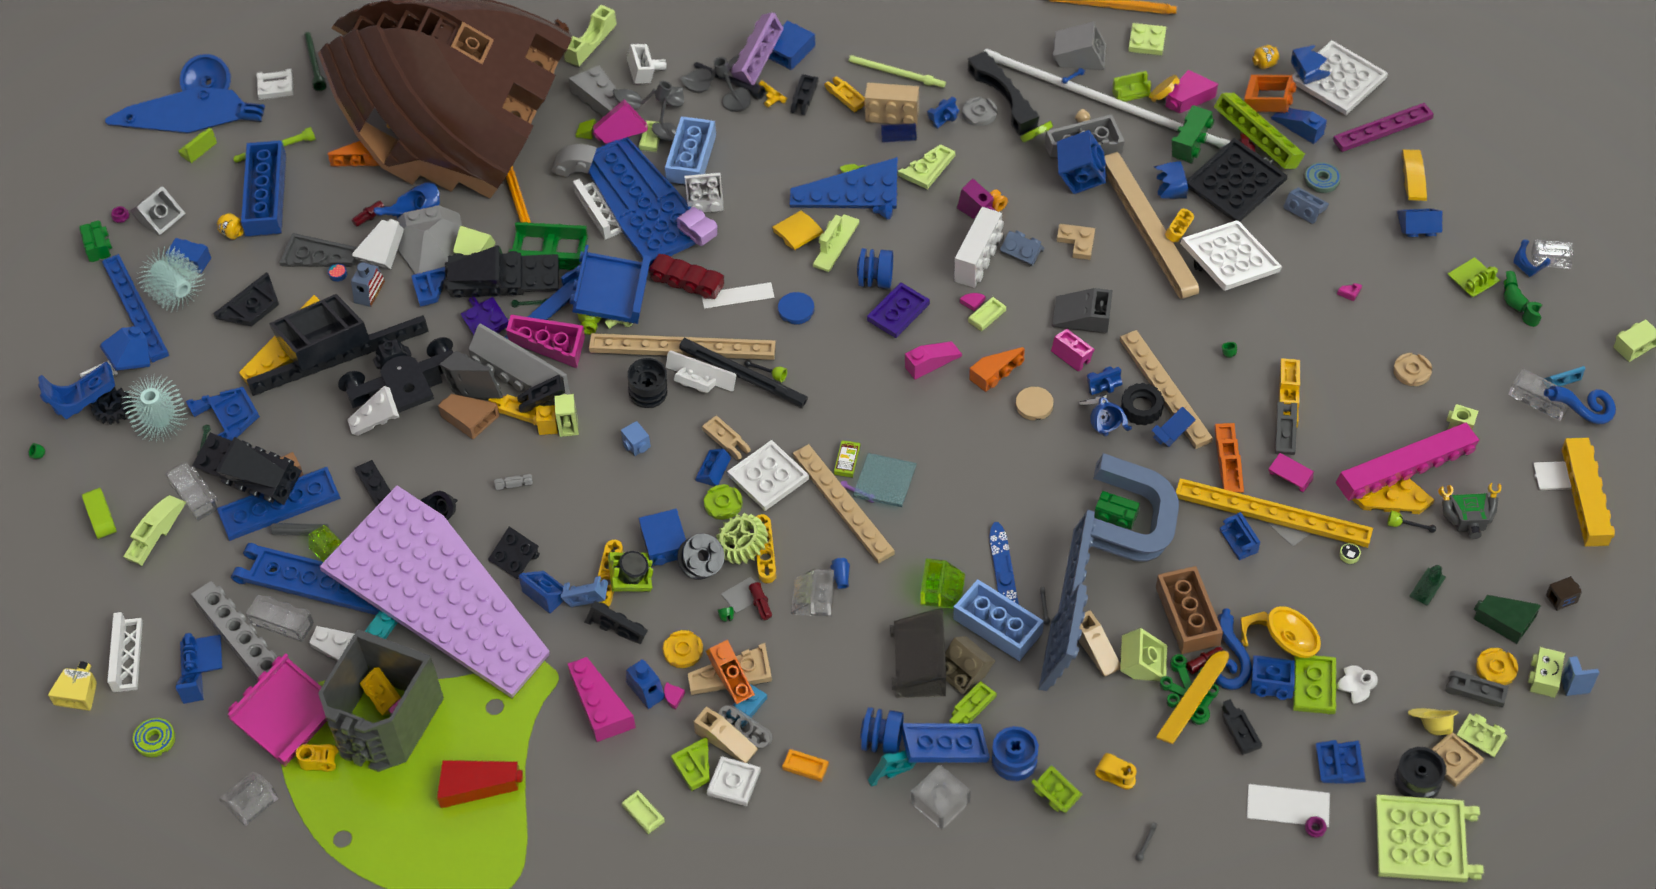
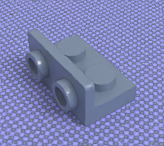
M1298 187L1289 192L1283 207L1313 224L1316 222L1318 215L1327 210L1329 203Z

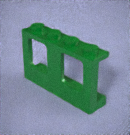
M515 222L516 235L513 248L509 249V252L516 251L521 253L522 256L558 254L559 269L573 270L582 263L579 262L580 253L585 251L588 241L586 226ZM524 238H544L542 251L521 250ZM559 240H579L577 253L557 252Z

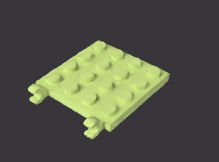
M1377 795L1378 876L1467 882L1468 877L1474 880H1481L1484 874L1483 865L1467 864L1465 818L1469 821H1478L1480 808L1478 806H1464V800Z

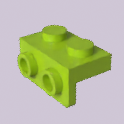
M1052 765L1038 780L1033 779L1031 781L1036 786L1033 790L1042 798L1046 796L1050 800L1048 804L1057 812L1061 810L1067 813L1083 795Z

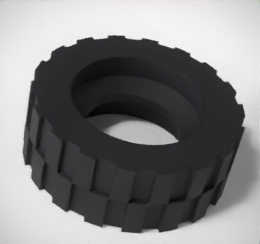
M1136 383L1133 386H1129L1127 390L1125 389L1122 395L1121 408L1131 423L1147 425L1154 423V421L1161 417L1164 397L1157 387H1153L1151 384ZM1137 398H1145L1151 401L1152 406L1149 410H1139L1133 406V401Z

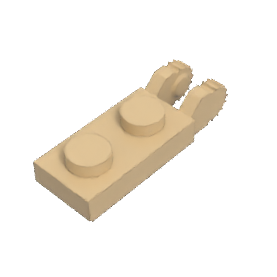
M717 415L702 426V430L727 452L729 451L736 460L742 458L741 453L735 448L736 445L746 454L750 452V447L741 439V436Z

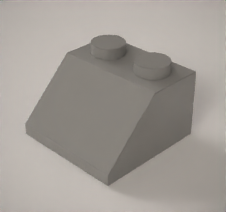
M163 186L155 189L130 210L142 225L157 235H161L186 214Z

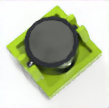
M637 551L609 552L608 563L612 591L651 592L653 568H651L652 560H649L648 553H639Z

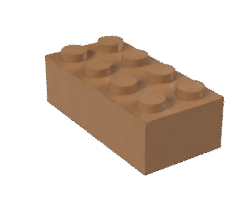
M1194 566L1158 574L1156 590L1181 654L1220 646L1223 631L1197 567Z

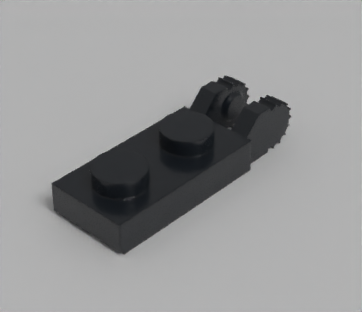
M801 75L793 96L791 113L796 112L799 103L803 104L801 115H806L808 105H810L818 85L819 77Z
M556 375L518 395V401L522 403L519 405V411L526 413L533 410L536 406L555 398L554 396L564 394L563 377Z

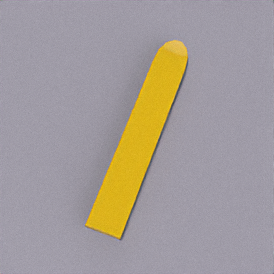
M1219 651L1208 659L1156 736L1157 739L1170 744L1175 742L1229 660V652Z

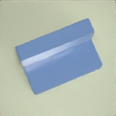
M1569 657L1561 675V683L1566 696L1591 693L1599 675V670L1582 671L1578 657Z

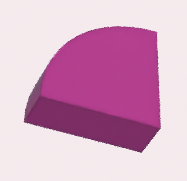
M1357 283L1348 286L1344 285L1338 289L1337 295L1355 301L1362 289V285Z
M979 293L966 294L960 298V303L975 311L985 301L986 296Z
M666 682L664 694L672 708L677 709L685 695V690Z

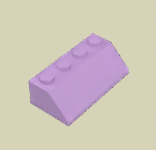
M775 13L763 14L755 23L754 31L749 35L745 48L741 50L737 63L732 67L731 74L734 78L750 85L756 83L783 31V27Z

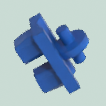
M951 97L948 100L943 99L939 102L936 109L931 108L927 111L928 118L933 121L935 128H939L948 120L953 122L957 118L956 114L959 113L955 97Z
M1110 366L1105 368L1102 373L1096 374L1092 372L1087 374L1089 393L1091 395L1107 391L1110 394L1114 392L1115 387L1123 385L1121 369L1119 367L1112 368Z

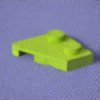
M706 737L671 755V760L691 791L710 782L708 740Z

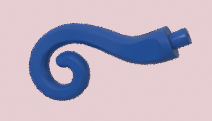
M1551 386L1549 389L1544 390V396L1548 397L1549 400L1565 403L1579 416L1593 424L1608 423L1615 416L1616 406L1614 400L1604 390H1593L1587 396V403L1590 409L1595 412H1600L1603 409L1597 403L1596 398H1600L1605 405L1604 414H1596L1590 411L1569 389Z
M1224 608L1222 614L1218 615L1217 618L1223 631L1222 640L1239 659L1241 671L1239 676L1234 679L1225 678L1220 673L1215 682L1224 689L1235 690L1247 683L1251 676L1252 665L1247 651L1234 634V617L1230 615V609ZM1229 658L1225 667L1229 668L1231 674H1236L1238 671L1237 664Z

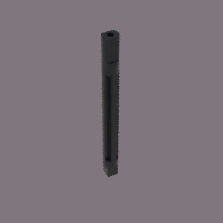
M683 338L680 343V350L713 366L735 373L736 377L800 408H803L808 400V396L687 338Z

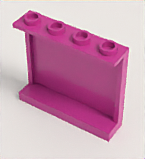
M286 653L283 657L278 656L272 663L273 667L268 672L264 671L258 677V683L254 687L250 686L243 693L244 697L239 703L237 701L234 702L228 709L229 720L284 767L294 758L297 748L307 744L328 721L318 694L321 686L288 659Z

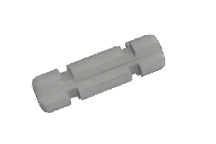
M530 473L523 474L522 477L516 475L505 477V479L496 478L494 480L497 490L504 489V487L513 488L522 486V484L526 486L533 483Z

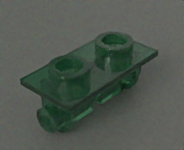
M1435 565L1431 569L1427 568L1409 597L1428 606L1446 579V576L1442 575V567Z

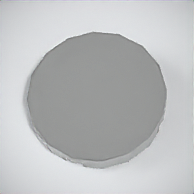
M971 98L966 101L963 107L964 119L974 126L989 125L997 116L996 104L988 98Z

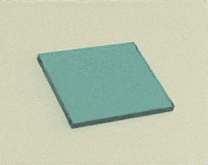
M868 453L853 497L903 507L917 463Z

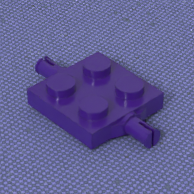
M472 297L473 300L469 299L472 308L461 313L462 319L473 336L480 323L499 334L502 329L508 326L509 322L493 297L482 303H479L476 297Z

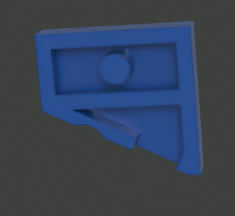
M445 267L411 275L420 307L438 302L447 274Z

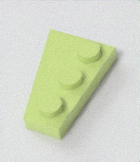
M939 145L924 154L922 159L911 162L910 166L906 169L898 170V176L928 190L955 157V151Z

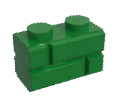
M99 220L90 224L80 225L79 229L89 261L95 262L110 257V249L113 248L110 239H106L109 236L106 226L102 227Z
M1102 491L1095 507L1094 518L1132 530L1139 513L1140 503Z

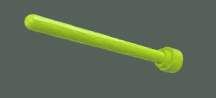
M305 128V131H302L301 134L282 140L283 146L285 147L303 140H309V142L316 140L312 128ZM246 152L234 156V162L238 163L246 160Z

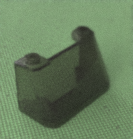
M933 609L895 620L894 625H890V637H894L896 678H892V690H896V698L946 697L943 609Z

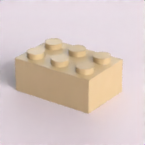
M867 83L865 122L917 126L919 86Z

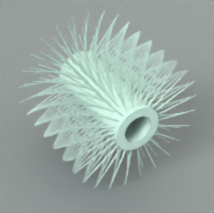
M163 250V260H160V258H158L159 261L156 259V262L151 260L154 263L149 264L152 266L151 270L144 271L150 272L148 273L149 275L146 274V276L143 275L141 277L147 278L146 281L144 280L145 283L147 281L152 283L151 285L148 283L147 286L151 287L147 292L153 291V298L157 296L155 300L163 298L162 305L169 299L170 301L173 300L172 303L175 306L174 303L176 304L174 300L177 298L179 306V298H182V306H184L183 297L187 295L191 298L188 293L190 294V291L194 290L191 289L193 284L190 281L194 280L195 277L197 278V276H192L196 273V270L192 272L193 264L190 265L191 261L184 263L185 258H180L179 254L175 256V260L170 255L169 262L168 260L165 262Z
M152 376L151 383L148 384L147 389L144 386L145 390H136L141 395L136 393L135 395H139L138 397H130V395L122 397L139 400H128L124 403L136 402V404L126 406V408L136 407L132 411H138L127 418L130 419L133 416L140 415L137 419H132L131 422L142 420L140 423L132 425L133 428L145 423L141 427L143 428L148 424V427L143 432L147 431V429L149 430V427L150 431L155 427L154 432H156L157 427L159 433L161 430L164 432V427L167 432L166 427L172 426L175 428L171 424L173 422L170 420L171 418L174 420L180 419V421L188 419L173 417L177 415L182 416V414L173 413L186 409L184 407L179 410H173L177 406L184 405V402L179 405H173L183 400L182 398L170 401L181 394L169 396L173 392L166 393L170 388L168 387L165 390V386L159 389L157 385L156 389L154 380L152 382Z

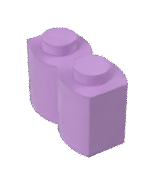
M692 207L677 218V227L685 235L690 236L699 246H703L718 235L716 222L705 217L704 212L700 209Z

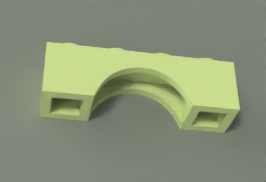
M600 5L594 11L585 34L579 39L572 36L569 47L564 54L566 62L579 67L617 25L615 10Z

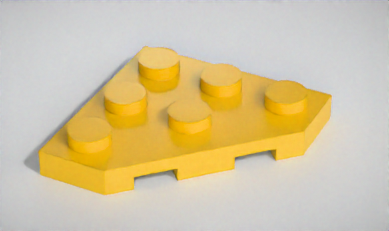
M1410 478L1408 480H1399L1390 487L1388 485L1382 487L1375 493H1367L1360 499H1352L1363 510L1383 509V512H1390L1392 510L1399 513L1400 511H1411V514H1421L1434 503V499Z

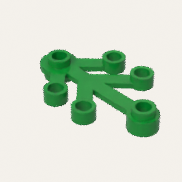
M1181 654L1174 655L1171 658L1170 668L1179 674L1184 688L1173 683L1172 678L1169 676H1164L1160 680L1161 689L1173 692L1167 697V705L1171 708L1177 707L1180 702L1178 695L1183 697L1192 684L1186 670L1187 659ZM1163 682H1169V685H1165ZM1213 684L1210 688L1216 692L1208 691L1190 718L1193 723L1202 725L1209 720L1210 711L1208 707L1213 698L1218 696L1219 692L1216 684Z

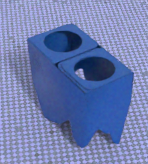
M1315 45L1292 51L1291 63L1304 85L1325 79L1331 73L1330 71L1319 69L1326 62L1327 58L1312 50Z
M1181 161L1154 166L1157 170L1163 171L1156 176L1158 180L1164 182L1159 186L1157 195L1163 199H1186L1188 183Z

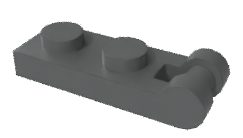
M1277 402L1276 454L1295 455L1297 403L1284 404V402ZM1283 412H1290V415H1283Z
M1459 671L1450 672V682L1446 686L1447 693L1463 695L1503 708L1509 686Z

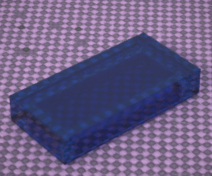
M916 123L881 125L882 142L917 140Z

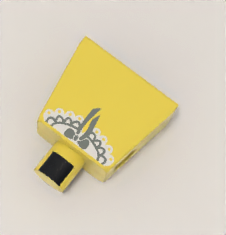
M81 661L77 669L66 668L62 671L48 694L53 705L91 711L97 681L94 675L89 672L91 668L89 663Z

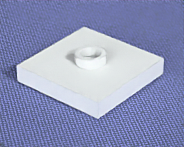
M721 756L708 787L707 795L747 807L761 768Z

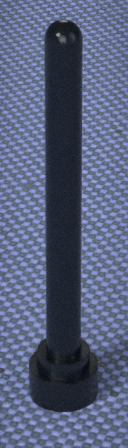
M699 62L694 63V68L707 69L711 72L712 75L711 67H708ZM715 73V77L726 81L725 77H720ZM728 75L731 84L745 88L753 97L761 99L764 96V86L759 84L750 85Z

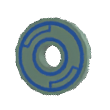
M1315 163L1309 166L1305 172V183L1310 189L1311 187L1315 189L1316 192H1332L1340 184L1341 174L1331 164ZM1320 176H1323V177H1326L1327 179H1320L1319 177H1320Z

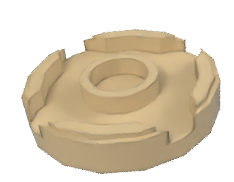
M1406 353L1396 359L1393 370L1397 380L1408 386H1420L1429 381L1432 374V365L1423 355Z
M1041 387L1025 388L1016 397L1017 411L1023 418L1028 420L1045 419L1053 410V397L1051 393Z

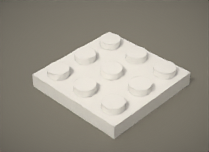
M772 440L727 471L728 476L764 511L809 480V474Z

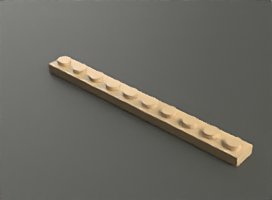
M591 333L589 351L590 353L667 356L671 350L685 356L694 357L679 349L683 338H687L726 358L774 360L776 341Z

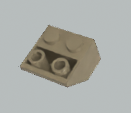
M967 636L954 637L934 671L960 693L966 695L987 675L996 660Z

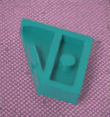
M906 750L895 754L887 753L880 758V762L868 778V782L871 787L875 786L881 777L887 775L888 779H891L900 773L913 769L917 762H908Z

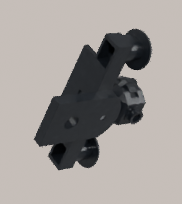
M446 337L434 339L426 349L427 355L431 358L417 362L416 358L411 357L412 354L408 346H404L396 339L388 340L377 347L376 356L373 359L376 368L381 369V377L365 382L363 373L350 371L341 376L338 381V387L347 393L352 408L365 404L383 386L390 388L399 413L434 399L430 387L442 383L441 374L444 373L440 363L454 353L451 350L453 342Z

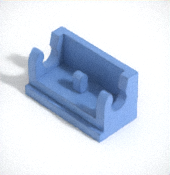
M597 576L594 583L577 587L574 585L571 586L570 590V582L565 583L561 598L570 607L591 604L594 601H605L608 581L604 579L600 582L601 576Z

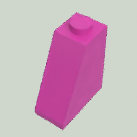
M1187 70L1180 78L1179 84H1175L1174 90L1166 96L1165 107L1182 113L1191 109L1192 105L1198 106L1216 97L1218 83Z
M625 99L593 125L594 136L604 143L640 134L648 130V124Z

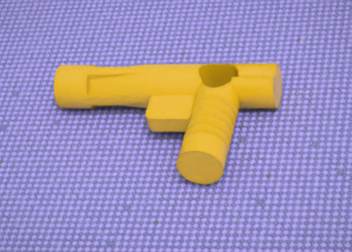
M762 80L759 82V85L764 86L765 91L768 92L766 97L769 99L764 102L767 108L778 100L782 103L787 101L784 95Z

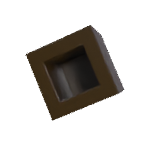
M1570 576L1550 584L1546 596L1557 611L1578 603L1582 591L1580 585Z

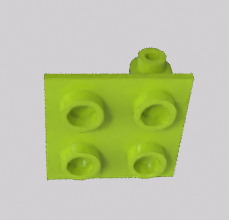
M1475 257L1447 274L1472 298L1500 282V279L1496 277L1498 269L1495 266L1486 268Z

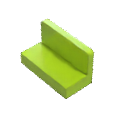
M208 128L178 150L180 156L193 163L217 144L213 130Z

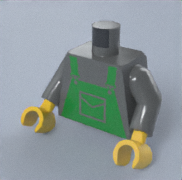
M1492 483L1488 485V491L1491 493L1489 497L1488 493L1451 495L1453 493L1451 485H1447L1448 492L1446 494L1444 487L1441 486L1438 493L1443 496L1442 507L1444 517L1452 525H1455L1457 531L1469 532L1471 539L1480 538L1482 536L1481 531L1486 530L1487 524L1493 521L1497 513L1498 497L1496 496L1501 491V484L1498 483L1497 491L1492 490Z

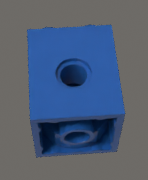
M1090 130L1057 141L1058 173L1073 194L1106 183L1104 150Z

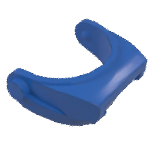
M1524 239L1514 257L1513 263L1531 277L1548 266L1551 260L1547 258L1540 266H1533L1526 256V247L1529 240Z

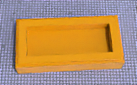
M789 749L782 765V770L822 782L829 761Z

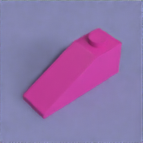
M953 342L922 345L905 353V368L916 380L961 357L962 353Z

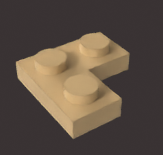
M1059 224L1057 242L1074 244L1072 258L1091 260L1095 228Z

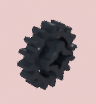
M113 387L112 391L104 393L94 403H91V411L96 420H101L102 424L108 421L109 425H112L113 421H116L118 424L121 418L126 420V412L134 408H126V406L133 405V402L124 403L128 400L132 401V398H122L129 396L128 391L124 392L123 388L117 391Z

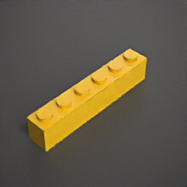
M1566 438L1561 450L1572 487L1571 492L1584 545L1609 546L1611 539L1615 536V529L1610 523L1611 514L1610 510L1606 507V494L1602 492V478L1598 476V462L1594 460V446L1590 444L1589 438Z

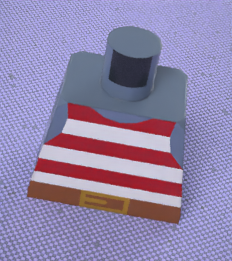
M365 262L357 265V271L351 280L354 303L372 306L385 282L379 267Z

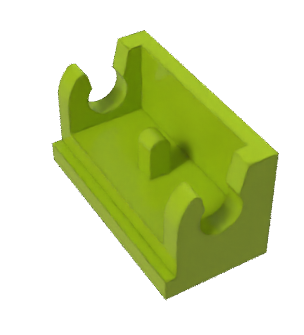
M1147 71L1113 78L1112 92L1115 98L1126 102L1148 97L1151 90V81H1147Z

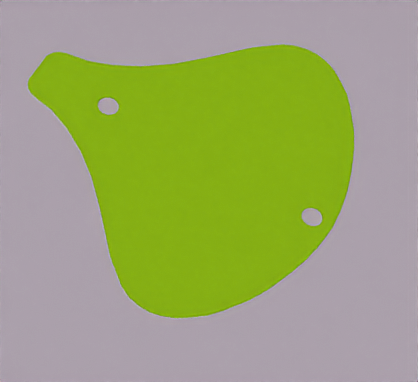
M544 661L513 698L475 673L438 679L444 699L407 762L379 772L369 769L368 766L371 763L369 760H366L362 766L354 764L353 759L352 761L343 759L339 749L338 754L335 755L334 763L336 764V769L333 771L303 770L299 766L296 755L285 767L282 765L286 786L308 830L330 856L362 878L386 889H510L521 876L526 859L528 832L525 766L529 740L535 719L544 701L558 684L559 675L552 666ZM326 680L317 683L322 687ZM395 688L402 698L405 691ZM363 693L351 713L372 723L385 720L391 716V714L382 715L378 712L374 703L365 693ZM493 699H499L504 703L502 712L496 715L489 714L486 711L487 703ZM328 721L307 744H331L337 747ZM442 760L518 762L519 769L523 770V781L519 782L517 791L446 808H440L437 799ZM339 831H348L352 835V840L346 847H337L333 843V838Z

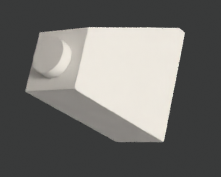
M381 220L353 252L352 256L358 261L391 269L404 228L396 220Z

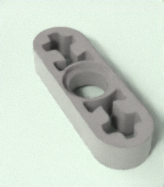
M727 705L719 710L718 714L723 716L755 746L762 748L771 744L773 739L772 733L735 706ZM731 710V715L739 719L737 721L732 718L726 719L725 711ZM744 720L750 723V730L748 732H743L740 728V724ZM754 731H755L757 734H763V733H764V734H765L764 738L766 739V742L763 741V742L760 743V742H759L760 738H759L757 735H752V737H751L750 735H751Z

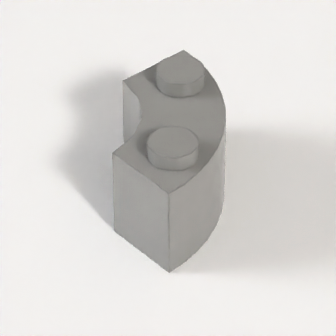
M573 144L562 148L556 155L551 172L565 177L574 172L588 173L597 147Z

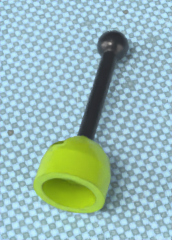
M750 360L744 362L746 367L751 366L771 373L776 381L784 382L786 379L787 368L779 366L772 370L751 363Z
M1390 511L1387 526L1398 527L1403 523L1427 529L1431 533L1436 531V526L1434 525L1427 526L1404 520L1399 512Z

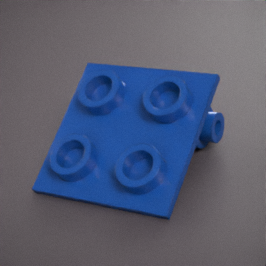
M191 633L184 635L180 642L182 676L223 669L221 634L197 639Z

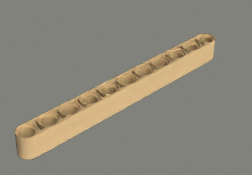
M1118 152L1105 155L1106 177L1179 299L1199 294V286L1174 243L1165 236V228Z

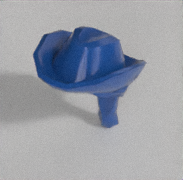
M426 182L398 197L394 205L376 207L373 211L377 216L386 214L399 218L405 212L438 206L440 204L439 190L434 183Z

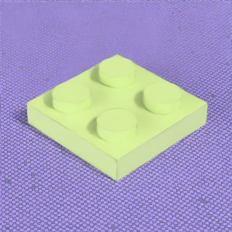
M1132 23L1129 52L1163 55L1166 26Z

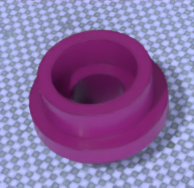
M122 206L115 207L112 210L111 218L116 223L125 222L129 218V211Z
M1312 816L1307 819L1305 831L1309 836L1319 838L1326 832L1327 825L1321 817ZM1312 825H1317L1319 830H1313Z

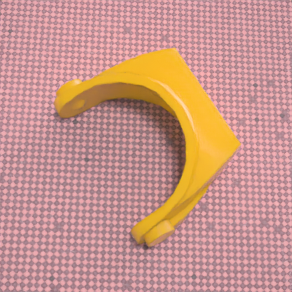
M1265 611L1241 618V644L1244 647H1248L1246 632L1250 625L1261 624L1267 627L1268 614Z

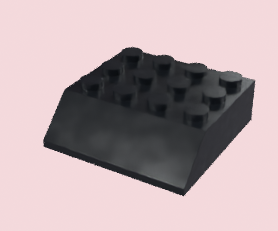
M337 294L269 323L281 348L301 371L309 370L319 363L327 362L337 355L345 354L348 350L360 347L370 341L364 322Z

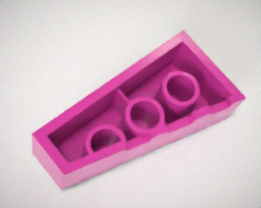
M510 315L506 329L508 340L516 345L577 368L585 339L583 325Z
M587 657L568 663L570 677L597 742L636 728L633 714Z

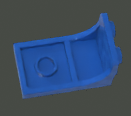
M107 361L74 384L68 386L54 385L43 375L38 377L41 399L46 404L49 403L55 413L62 415L66 420L72 415L78 414L85 406L94 403L101 395L110 392L115 387L112 368Z

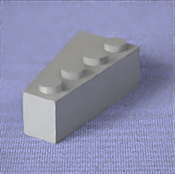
M600 65L569 78L571 93L579 96L582 102L588 103L602 117L619 104L613 94V89L616 88Z
M1111 114L1046 131L1044 144L1050 157H1058L1057 141L1090 130L1102 147L1104 155L1115 152L1122 154L1125 141Z

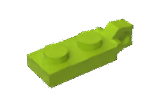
M979 682L954 707L953 717L949 720L950 724L971 723L996 698L997 693L983 682Z

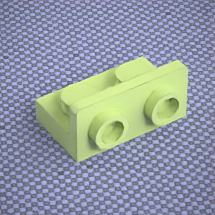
M1469 713L1457 736L1495 758L1504 741L1508 738L1504 734L1506 730L1496 724L1493 727L1485 723L1487 719L1477 713L1474 716Z

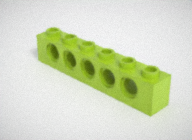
M1222 93L1214 105L1216 110L1284 169L1298 167L1305 155L1304 152L1235 93Z

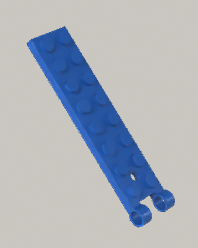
M248 543L243 552L245 557L255 560L251 570L235 567L231 575V579L239 584L250 583L377 615L380 611L320 570L322 561L258 546L253 543ZM272 568H276V569H277V570L274 571V572H270V570H271Z

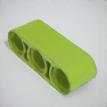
M99 487L81 494L97 538L100 539L116 533L117 530L101 488Z

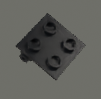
M509 526L488 560L516 579H519L520 573L524 571L529 561L539 557V546Z

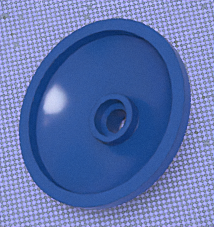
M201 54L191 58L184 65L180 74L182 91L197 87L229 90L231 84V74L228 66L220 58L211 54ZM211 80V84L207 85V81Z

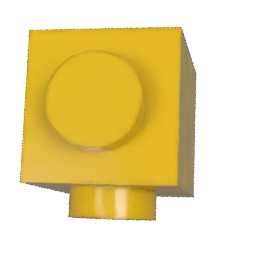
M555 405L536 406V414H533L534 426L537 425L539 435L558 434Z

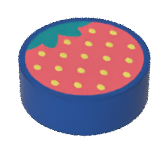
M334 264L328 269V274L332 281L339 282L347 277V270L342 264Z

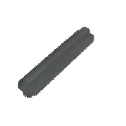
M273 523L271 532L273 535H328L329 525Z

